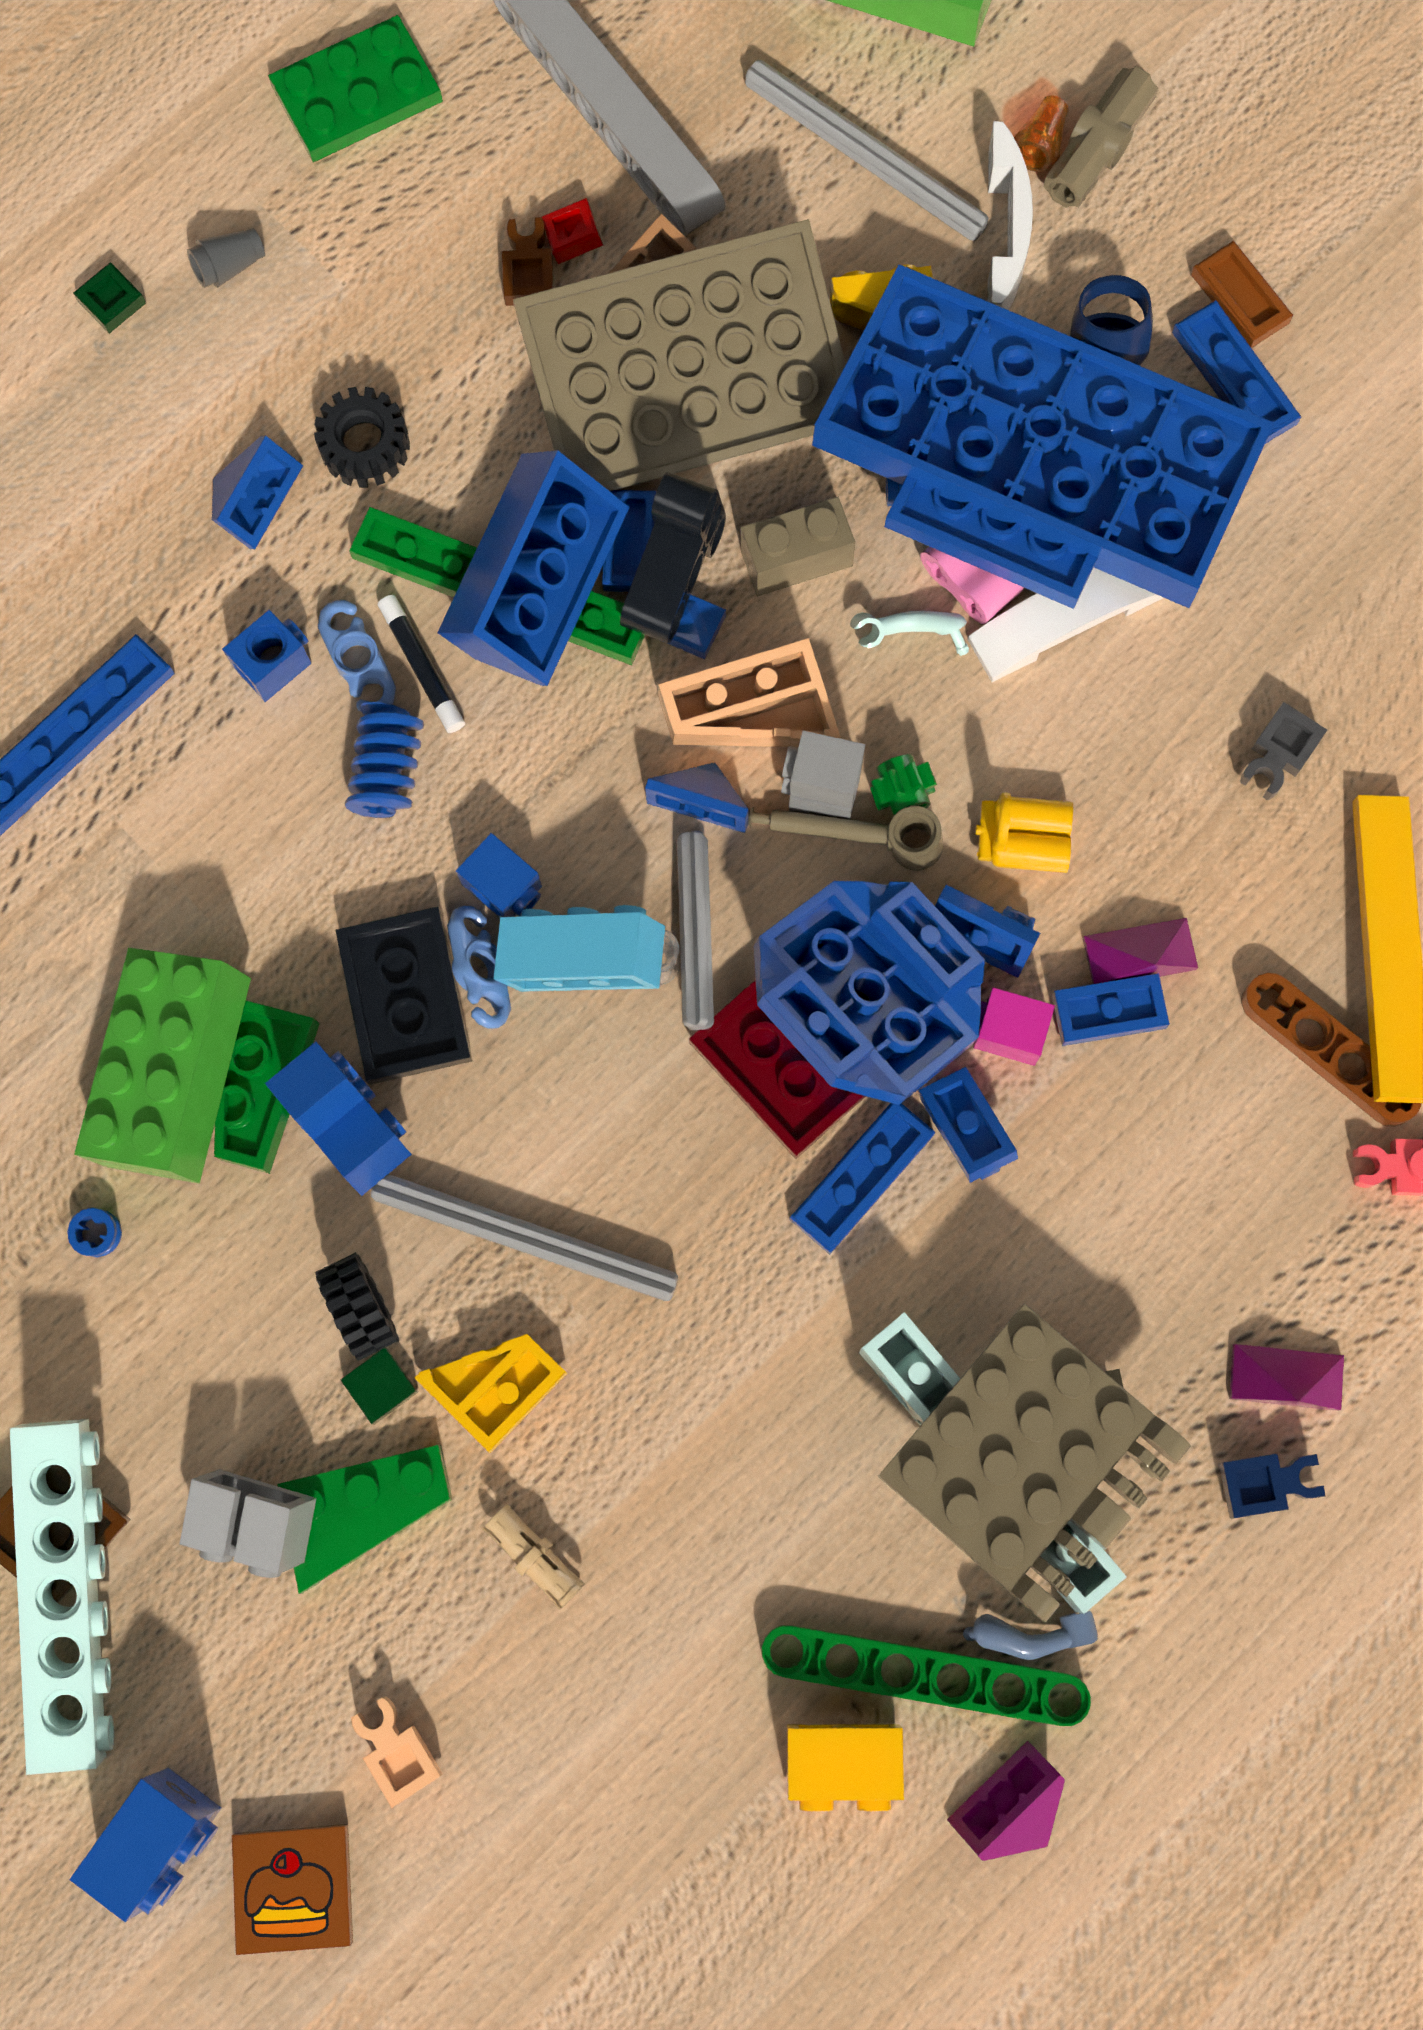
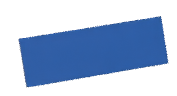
M1216 300L1174 325L1172 334L1220 400L1274 422L1266 443L1298 425L1301 415Z
M890 1103L791 1215L790 1221L830 1255L927 1145L936 1132L902 1103L900 1105Z

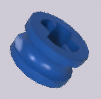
M88 1208L74 1215L69 1223L67 1234L72 1248L81 1255L102 1257L116 1249L121 1240L122 1229L117 1217L109 1211ZM90 1220L97 1224L106 1225L107 1235H100V1238L104 1241L99 1246L94 1242L83 1240V1230H90V1228L85 1226Z

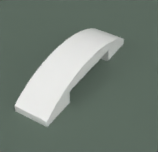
M993 121L988 157V193L1008 194L1007 257H992L988 277L987 301L1009 310L1020 286L1030 244L1033 218L1032 192L1025 161L1012 133L1004 122Z
M1093 568L1074 609L1040 594H1035L968 636V641L991 682H994L1037 661L1040 652L1124 612L1125 616H1128L1163 599V597Z

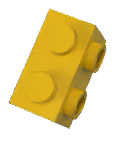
M787 1724L788 1801H799V1810L831 1811L834 1810V1801H857V1810L860 1811L891 1810V1800H904L903 1728L900 1724Z

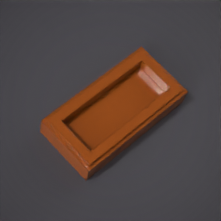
M1234 241L1193 267L1191 276L1212 302L1215 300L1218 302L1251 348L1290 324L1293 317L1291 311Z

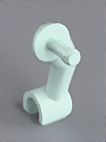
M908 611L875 618L869 613L861 612L851 619L850 625L854 629L861 628L867 623H872L870 634L861 638L858 642L866 648L876 647L886 635L904 632H935L939 635L950 634L956 646V652L960 656L969 652V647L959 630L966 625L967 621L958 613Z

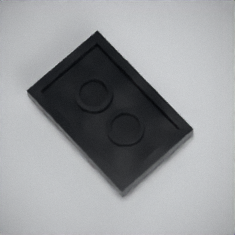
M439 907L335 930L365 1079L369 1085L473 1061Z

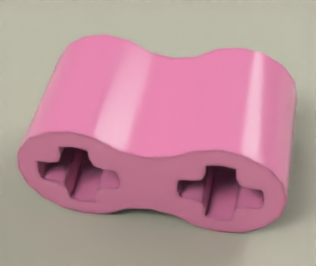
M928 547L920 554L922 564L930 576L952 593L968 615L980 624H986L1024 590V587L932 547Z

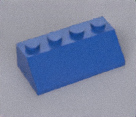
M558 450L521 454L437 633L475 660L540 686H548L630 507Z

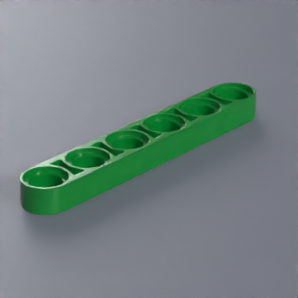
M780 1625L772 1629L765 1636L762 1644V1658L766 1667L773 1674L783 1678L1057 1726H1074L1082 1722L1088 1715L1091 1706V1696L1087 1686L1079 1678L1063 1672L793 1625ZM783 1634L795 1636L803 1646L801 1660L790 1668L778 1666L770 1655L772 1642ZM837 1644L851 1646L858 1656L856 1670L847 1677L834 1676L826 1667L827 1653ZM892 1654L907 1656L913 1665L911 1680L901 1687L888 1685L881 1675L883 1661ZM950 1663L961 1665L968 1674L969 1683L966 1690L956 1697L944 1695L937 1686L938 1672L943 1666ZM1004 1673L1017 1675L1024 1685L1022 1699L1013 1706L1000 1705L993 1696L992 1687L994 1681ZM1060 1683L1072 1684L1079 1694L1078 1708L1068 1716L1056 1715L1051 1710L1048 1702L1051 1689Z

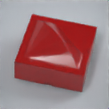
M587 198L541 216L552 253L558 264L604 246Z

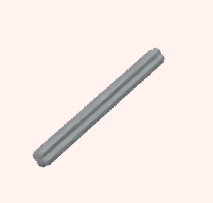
M756 60L748 69L745 75L746 86L967 239L975 241L984 232L988 216L977 207L766 62Z
M390 1174L373 1186L371 1190V1197L376 1202L663 1301L671 1300L678 1283V1275L670 1270Z

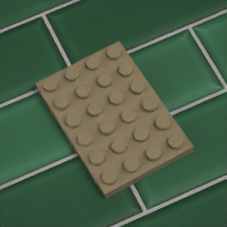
M809 219L513 299L554 451H560L609 491L661 478L666 472L675 474L813 436L815 423L846 366Z

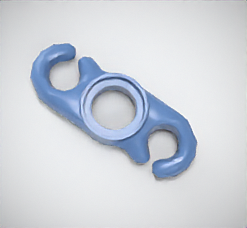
M335 600L328 603L320 611L318 630L339 674L349 684L350 695L359 698L365 685L379 684L383 688V695L376 702L393 704L396 691L395 683L374 639L365 632L363 619L354 617L350 627L341 631L334 630L330 625L331 618L336 613L343 612L348 615H355L357 612L356 605L346 600ZM357 645L368 648L371 651V657L369 662L362 668L351 669L343 664L344 653L349 648ZM360 699L356 703L358 711H360L359 707L362 703L369 701Z
M460 906L453 910L447 924L453 955V975L459 985L468 991L467 999L471 1004L475 1005L481 998H484L491 1003L495 1014L490 1016L482 1008L475 1007L471 1011V1017L485 1028L497 1029L506 1023L511 1011L507 985L493 979L497 947L491 943V936L488 931L481 930L476 937L464 925L463 921L467 918L476 926L484 927L487 923V918L482 912L472 906ZM471 956H476L484 962L488 971L487 978L479 976L473 970L470 962Z

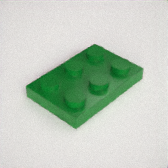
M399 15L393 16L268 75L276 96L313 163L443 102L440 88Z

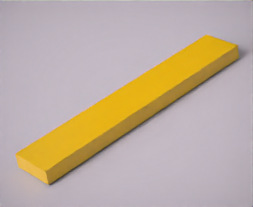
M1357 795L1352 801L1374 1102L1423 1103V961L1410 800L1406 796Z

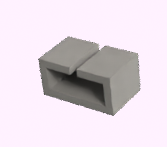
M803 730L799 747H788L782 777H784L781 793L790 795L789 812L851 819L861 776L865 744Z
M221 1469L191 1479L180 1545L200 1550L199 1556L208 1561L230 1562L233 1559L235 1562L248 1565V1571L256 1576L266 1578L279 1577L281 1573L305 1562L317 1498Z

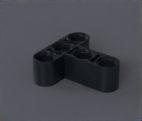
M666 472L658 486L652 505L651 516L655 524L621 613L620 626L670 643L680 625L705 556L712 558L719 545L725 527L726 513L717 489Z

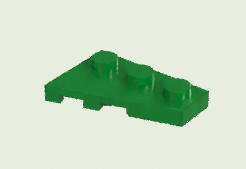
M441 1445L277 1484L278 1487L317 1498L305 1562L294 1567L298 1593L303 1594L319 1584L320 1581L362 1557L363 1554L452 1500Z

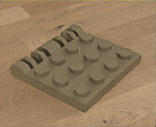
M1023 1304L881 1471L878 1477L1033 1614L1046 1623L1060 1604L1040 1585L1027 1576L1026 1572L1032 1568L1051 1586L1067 1597L1075 1588L1070 1582V1578L1060 1569L1054 1568L1040 1555L1054 1540L1067 1551L1068 1556L1077 1564L1090 1569L1098 1559L1075 1537L1063 1529L1065 1525L1071 1521L1095 1543L1106 1550L1131 1520V1517L1111 1498L1097 1489L1099 1484L1104 1480L1123 1498L1140 1509L1147 1500L1143 1490L1133 1481L1128 1480L1113 1469V1467L1126 1453L1140 1465V1468L1152 1478L1163 1481L1170 1470L1148 1449L1136 1442L1138 1437L1141 1436L1174 1464L1179 1462L1191 1445L1170 1425L1155 1416L1032 1309Z

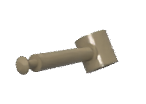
M910 806L900 810L892 818L890 825L773 810L772 815L754 812V807L748 811V825L750 828L752 823L770 825V830L888 845V851H892L895 860L909 870L920 871L930 868L939 860L943 851L940 821L932 811L921 806ZM920 829L926 831L931 837L924 846L910 848L902 842L905 834L911 830Z

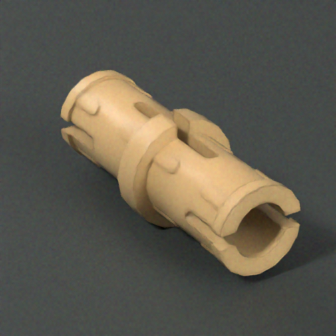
M509 1504L499 1510L482 1529L517 1564L514 1569L521 1577L527 1574L554 1602L559 1610L585 1585L551 1550L553 1544L546 1537L541 1540L520 1519Z

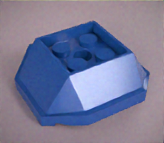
M833 881L760 935L754 944L758 1007L831 1087L900 1105L971 1047L979 1037L981 984L984 977L985 959L913 882H889L888 885L865 881ZM855 991L862 992L870 1001L863 1000Z

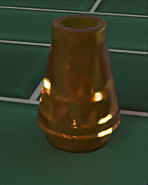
M1050 95L1043 98L1038 109L1014 137L1022 153L1027 170L1035 172L1044 171L1059 158L1065 119L1069 113V107L1058 96Z

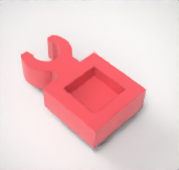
M1394 1139L1390 1142V1154L1372 1144L1362 1145L1353 1150V1157L1369 1158L1375 1166L1373 1175L1363 1174L1354 1177V1185L1370 1188L1388 1179L1391 1180L1392 1195L1423 1196V1139Z

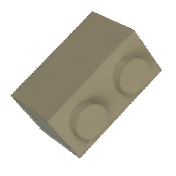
M839 496L741 527V553L757 597L853 566L855 539Z

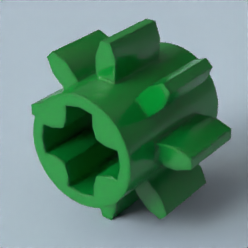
M905 754L893 757L876 768L879 778L871 781L872 787L870 790L878 811L890 807L893 816H895L900 810L910 806H921L924 808L930 806L931 803L928 795L935 792L934 786L937 783L929 762L917 766L913 755Z

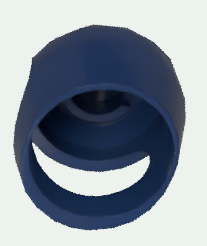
M1109 275L1091 281L1082 291L1075 307L1070 336L1140 366L1149 354L1152 336L1153 313L1150 294L1141 283L1126 276ZM1117 293L1128 296L1136 301L1143 311L1144 319L1139 322L1130 316L1109 312L1096 313L1085 317L1083 311L1086 305L1094 298L1104 294Z

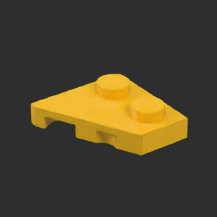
M528 1334L505 1341L496 1347L463 1356L462 1359L437 1368L421 1371L414 1378L491 1453L568 1373Z

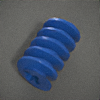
M365 702L359 707L364 716L360 717L357 722L358 733L362 736L356 738L353 746L358 756L353 758L350 766L352 772L356 775L350 778L347 786L349 792L353 795L346 799L345 807L351 812L364 817L390 818L396 814V810L412 807V800L399 795V790L413 789L416 782L414 779L402 775V770L418 768V761L405 755V751L421 748V741L409 736L408 731L423 729L424 722L417 717L411 716L407 710L395 705L381 702Z

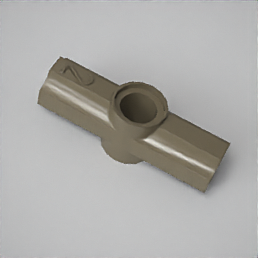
M1137 66L1131 69L1122 68L1096 107L1089 105L1072 131L1067 148L1045 178L1043 187L1050 193L1053 201L1065 208L1069 206L1080 207L1089 192L1095 187L1105 169L1109 168L1112 170L1116 166L1131 141L1134 128L1156 98L1158 87L1152 81L1149 73Z

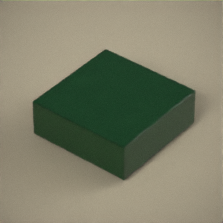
M111 262L73 292L78 303L108 334L146 304L143 295Z
M386 1347L341 1379L345 1388L372 1425L378 1423L418 1393L415 1386Z

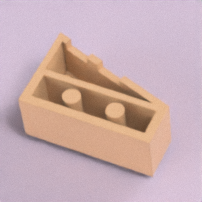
M809 638L658 685V698L673 745L799 747L803 730L841 738Z

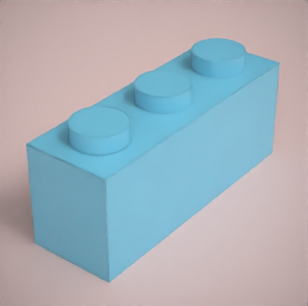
M631 905L614 907V913H599L591 908L572 907L568 908L567 915H553L549 911L540 909L522 910L520 917H500L493 979L520 992L659 989L665 926L647 916L644 908Z

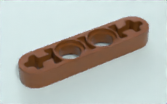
M1264 973L1258 975L1246 986L1241 1002L1246 1015L1375 1121L1384 1126L1395 1127L1406 1123L1417 1115L1421 1108V1103H1401L1406 1109L1405 1111L1398 1108L1390 1112L1385 1108L1387 1102H1374L1373 1090L1368 1095L1362 1091L1365 1086L1373 1081L1370 1046L1290 981L1279 974ZM1269 988L1274 989L1278 993L1274 1001L1285 1012L1293 1004L1300 1010L1283 1027L1278 1021L1285 1014L1273 1005L1269 1006L1266 1010L1262 1009L1257 1004L1261 999V995L1256 989L1261 992H1266ZM1312 1019L1319 1023L1324 1032L1320 1045L1313 1047L1301 1043L1296 1035V1025L1300 1020ZM1354 1053L1362 1058L1366 1071L1361 1080H1349L1340 1073L1338 1060L1342 1054Z

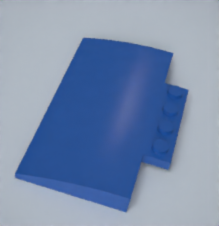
M899 264L815 423L812 446L902 484L886 516L884 527L1074 609L1093 568H1096L1186 608H1190L1273 428L1274 422Z

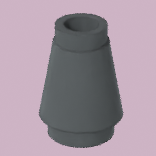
M254 228L246 231L242 230L196 240V246L187 249V256L191 268L202 287L205 288L214 284L218 288L257 262L258 259L265 257V250L259 235Z

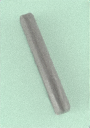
M700 831L683 832L677 838L682 1022L689 1030L698 1031L709 1029L714 1023L709 861L707 838Z

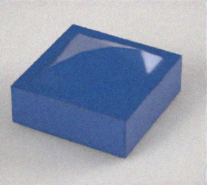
M691 595L673 640L667 644L683 649L705 660L726 617V609Z

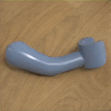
M1087 1611L1085 1614L1072 1613L1061 1616L1059 1619L1062 1628L1045 1634H1025L990 1614L979 1616L974 1622V1627H967L963 1632V1636L967 1641L976 1640L985 1649L1002 1652L1025 1660H1034L1067 1648L1089 1645L1098 1639L1091 1611Z

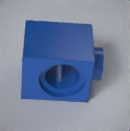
M270 609L222 648L232 667L264 702H267L312 664L303 647L309 642L303 632L289 618L282 623ZM271 646L282 647V651L276 658L271 660L260 659L265 649Z
M492 833L456 870L461 885L499 918L515 917L516 915L520 917L522 910L533 909L541 897L538 891L542 888L538 872Z

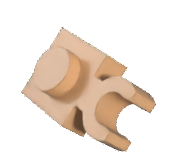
M384 1696L376 1701L384 1715L381 1726L376 1728L369 1726L361 1712L351 1717L355 1732L363 1739L372 1740L376 1747V1750L365 1756L363 1760L389 1805L393 1808L439 1778L443 1773L415 1725L399 1733L395 1726L397 1722L396 1707L389 1698Z

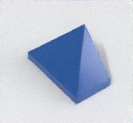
M266 435L260 436L213 478L212 521L249 549H256L303 465Z
M715 762L648 778L645 787L647 804L746 833L748 827V807Z

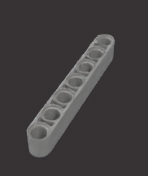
M493 0L504 20L659 212L684 236L725 210L724 198L712 177L567 0Z

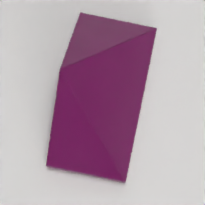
M1187 918L1083 937L1093 984L1157 973L1161 977L1198 969Z
M1233 1344L1229 1399L1340 1411L1342 1408L1344 1355Z
M1027 1741L947 1821L982 1861L1048 1847L1065 1779Z

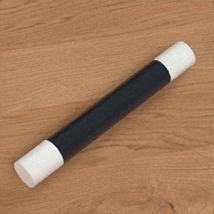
M388 595L382 598L377 605L447 733L460 730L465 725V721L395 595Z

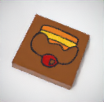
M348 1824L241 1832L232 1835L236 1955L347 1947L353 1944Z

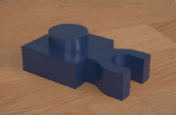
M1278 1454L1219 1463L1230 1519L1289 1510L1287 1494L1303 1499L1325 1497L1324 1485L1307 1488L1301 1483L1299 1478L1300 1471L1304 1467L1319 1465L1317 1454L1297 1457L1283 1468H1280Z

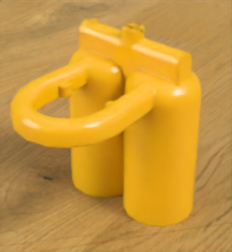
M1008 792L1001 793L996 801L983 800L981 804L980 825H976L975 835H979L978 860L991 861L995 867L1068 873L1071 856L1070 835L1073 822V802L1011 797V793Z

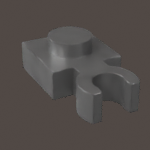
M1283 702L1252 747V750L1264 758H1257L1248 764L1241 775L1240 783L1246 786L1253 775L1264 774L1268 777L1270 786L1263 798L1266 800L1272 799L1283 785V770L1296 777L1327 732V729Z

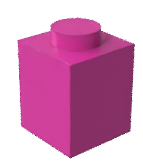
M993 987L987 1002L981 1001L979 1037L975 1041L974 1049L1035 1066L1042 1054L1055 1005Z

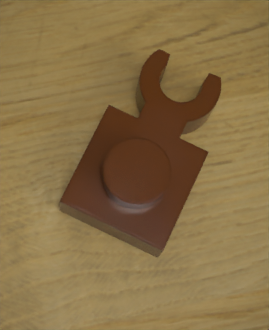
M541 217L535 218V230L529 236L518 234L515 219H509L507 223L508 239L513 250L502 251L503 292L506 306H514L513 299L554 288L551 248L542 249L546 241V235Z

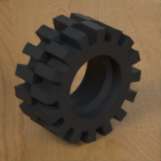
M357 387L348 388L350 397L347 399H343L340 392L332 395L335 406L331 407L325 402L320 408L323 418L316 416L314 423L317 432H314L315 441L325 466L327 465L329 472L335 478L340 474L342 482L351 486L353 479H356L359 488H368L369 478H374L377 486L384 484L385 481L382 474L388 472L394 478L399 473L396 463L398 462L404 466L408 459L405 450H410L408 431L399 406L396 402L391 404L389 395L381 392L377 398L374 388L365 387L364 396H359ZM370 423L380 429L381 438L379 443L369 450L354 452L344 445L345 433L353 426Z
M356 1252L315 1272L316 1281L320 1286L321 1295L326 1300L325 1304L328 1311L332 1314L337 1329L340 1330L345 1344H348L350 1352L353 1356L355 1355L356 1360L359 1361L399 1341L396 1327L391 1320L392 1317L384 1304L382 1295L378 1292L376 1283Z

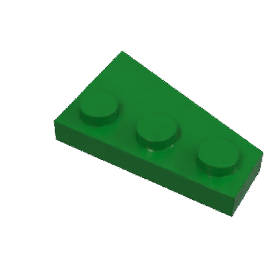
M245 1001L215 1121L214 1157L224 1162L270 1174L290 1114L265 1083L314 1043L320 1025L317 1020L312 1017Z

